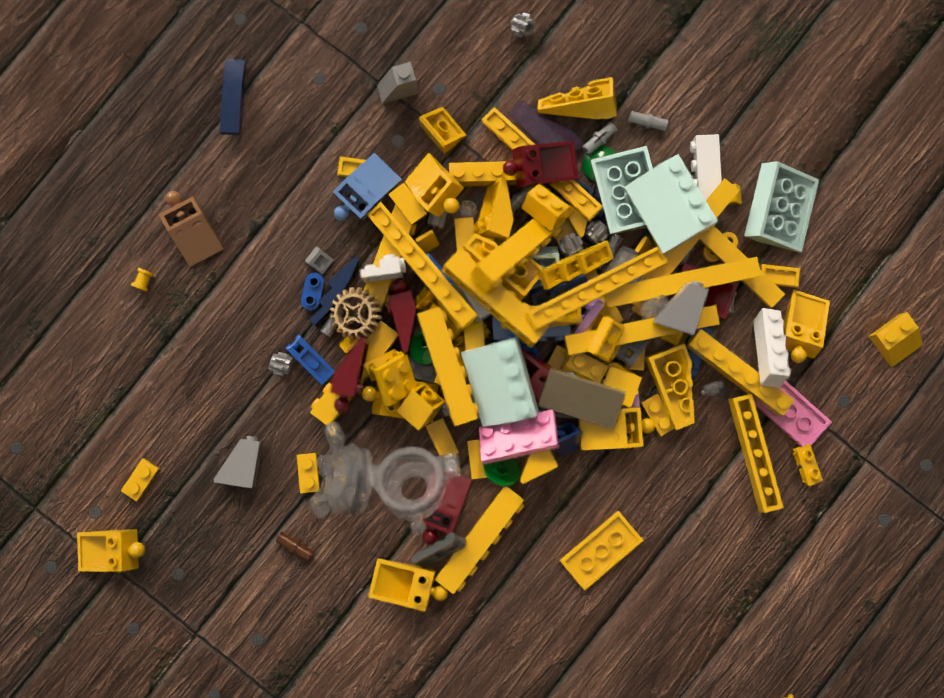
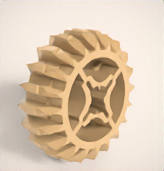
M351 287L349 292L343 290V296L341 294L336 295L339 301H332L336 305L335 308H330V311L334 312L330 319L336 320L332 325L339 326L336 331L338 333L343 331V337L348 335L350 339L355 337L361 339L362 336L369 337V332H375L373 326H379L376 319L382 318V316L377 315V312L382 311V309L376 308V305L380 302L378 300L373 301L375 295H369V290L363 291L360 287L356 290ZM356 297L363 300L362 303H358L356 306L349 302V300ZM367 308L369 309L368 319L365 316V311L367 310ZM343 309L346 310L345 318H343ZM354 310H358V317L353 316L355 314L353 313ZM357 321L363 327L355 330L348 325Z

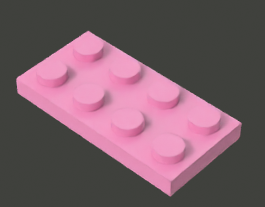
M553 409L540 412L535 417L515 422L479 427L481 461L483 464L559 447L556 418Z

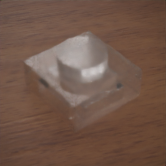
M718 380L700 387L702 394L708 393L709 396L720 393L719 389L723 388L724 385L722 380Z

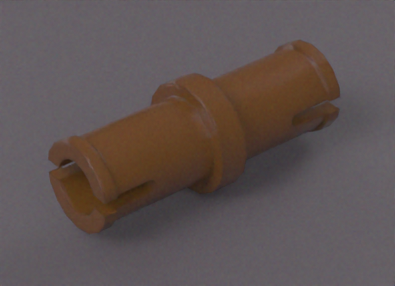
M280 532L275 540L276 543L288 549L289 553L298 555L306 560V562L310 561L315 552L302 545L300 540H294L284 532Z

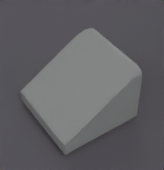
M315 247L305 260L306 263L322 275L334 261L318 247Z

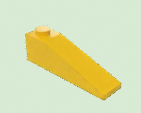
M613 77L591 81L588 83L589 86L581 89L578 87L571 88L572 91L567 94L557 93L538 100V113L589 119H610L617 116V105Z
M474 233L463 249L478 264L499 246L496 242ZM527 257L528 260L522 267L516 266L515 272L510 277L504 276L502 278V286L507 290L513 291L520 301L540 278L538 271L544 269L531 257Z

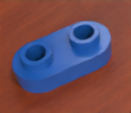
M311 273L305 279L301 304L308 311L317 310L321 304L319 300L323 295L325 280L318 273ZM313 279L318 280V283L316 285L311 284V281ZM310 297L314 299L312 304L307 303Z

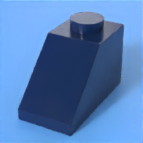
M571 421L556 426L559 447L553 450L563 456L578 450L582 431Z

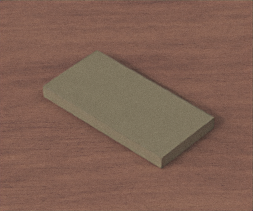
M550 368L538 406L614 429L626 392Z

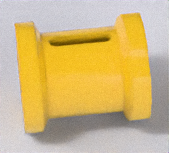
M138 268V274L135 281L131 283V286L147 292L148 283L151 277H154V274Z

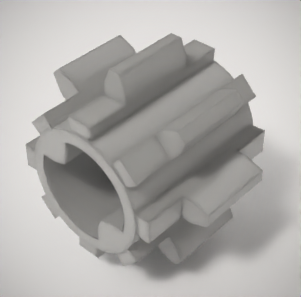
M524 12L522 15L518 13L511 20L510 28H512L516 36L522 38L523 35H532L531 33L535 30V22L531 19V15Z
M599 220L591 221L586 227L585 236L595 245L599 242H604L609 236V229Z
M571 233L559 240L561 244L559 249L567 257L583 250L581 246L583 242L580 236H576L575 233Z
M278 352V355L273 354L269 370L273 371L275 375H289L293 359L285 353Z

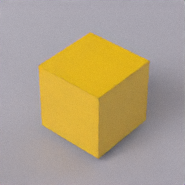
M423 383L411 390L397 412L419 431L434 419L446 401Z

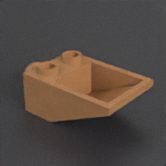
M168 192L166 202L173 207L158 215L188 265L192 267L224 250L198 200L191 197L181 202V195L178 192ZM195 209L196 213L191 215L190 211ZM175 218H179L178 223L173 222Z

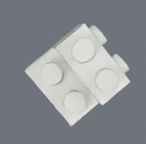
M394 254L383 256L384 259H379L380 267L367 265L365 269H361V278L365 283L403 278V272H406L404 259L395 257Z

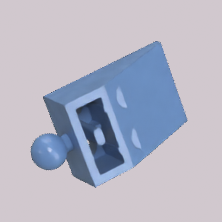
M374 153L333 191L345 203L344 206L335 208L334 217L339 221H344L348 218L349 210L351 209L360 219L364 220L367 217L366 214L378 205L402 179ZM352 191V195L349 198L346 197V192ZM361 204L366 205V208L363 211L359 209V206Z

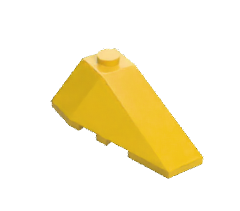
M685 344L646 356L645 361L675 430L694 424L693 380L691 378L692 361Z

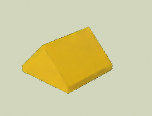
M443 107L424 114L419 118L420 126L444 154L466 136L464 131Z

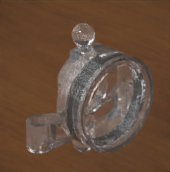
M331 422L324 429L330 445L328 455L319 456L316 460V465L320 469L319 474L323 477L321 488L310 499L312 512L318 518L327 516L330 508H332L333 512L340 515L342 513L362 514L367 506L372 485L371 453L369 449L356 447L355 444L344 446L345 434L341 426L336 422Z
M411 445L392 452L379 465L375 464L366 467L367 487L375 489V492L379 493L387 508L394 515L407 521H413L410 528L417 535L422 534L426 529L423 519L430 517L442 504L446 483L449 481V478L461 475L458 454L449 453L433 456L427 450ZM411 477L423 478L427 483L425 494L416 500L405 498L401 492L403 483Z

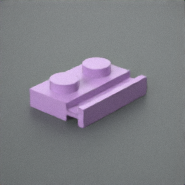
M599 298L586 305L587 311L582 315V323L575 326L576 334L586 331L604 306L603 299Z

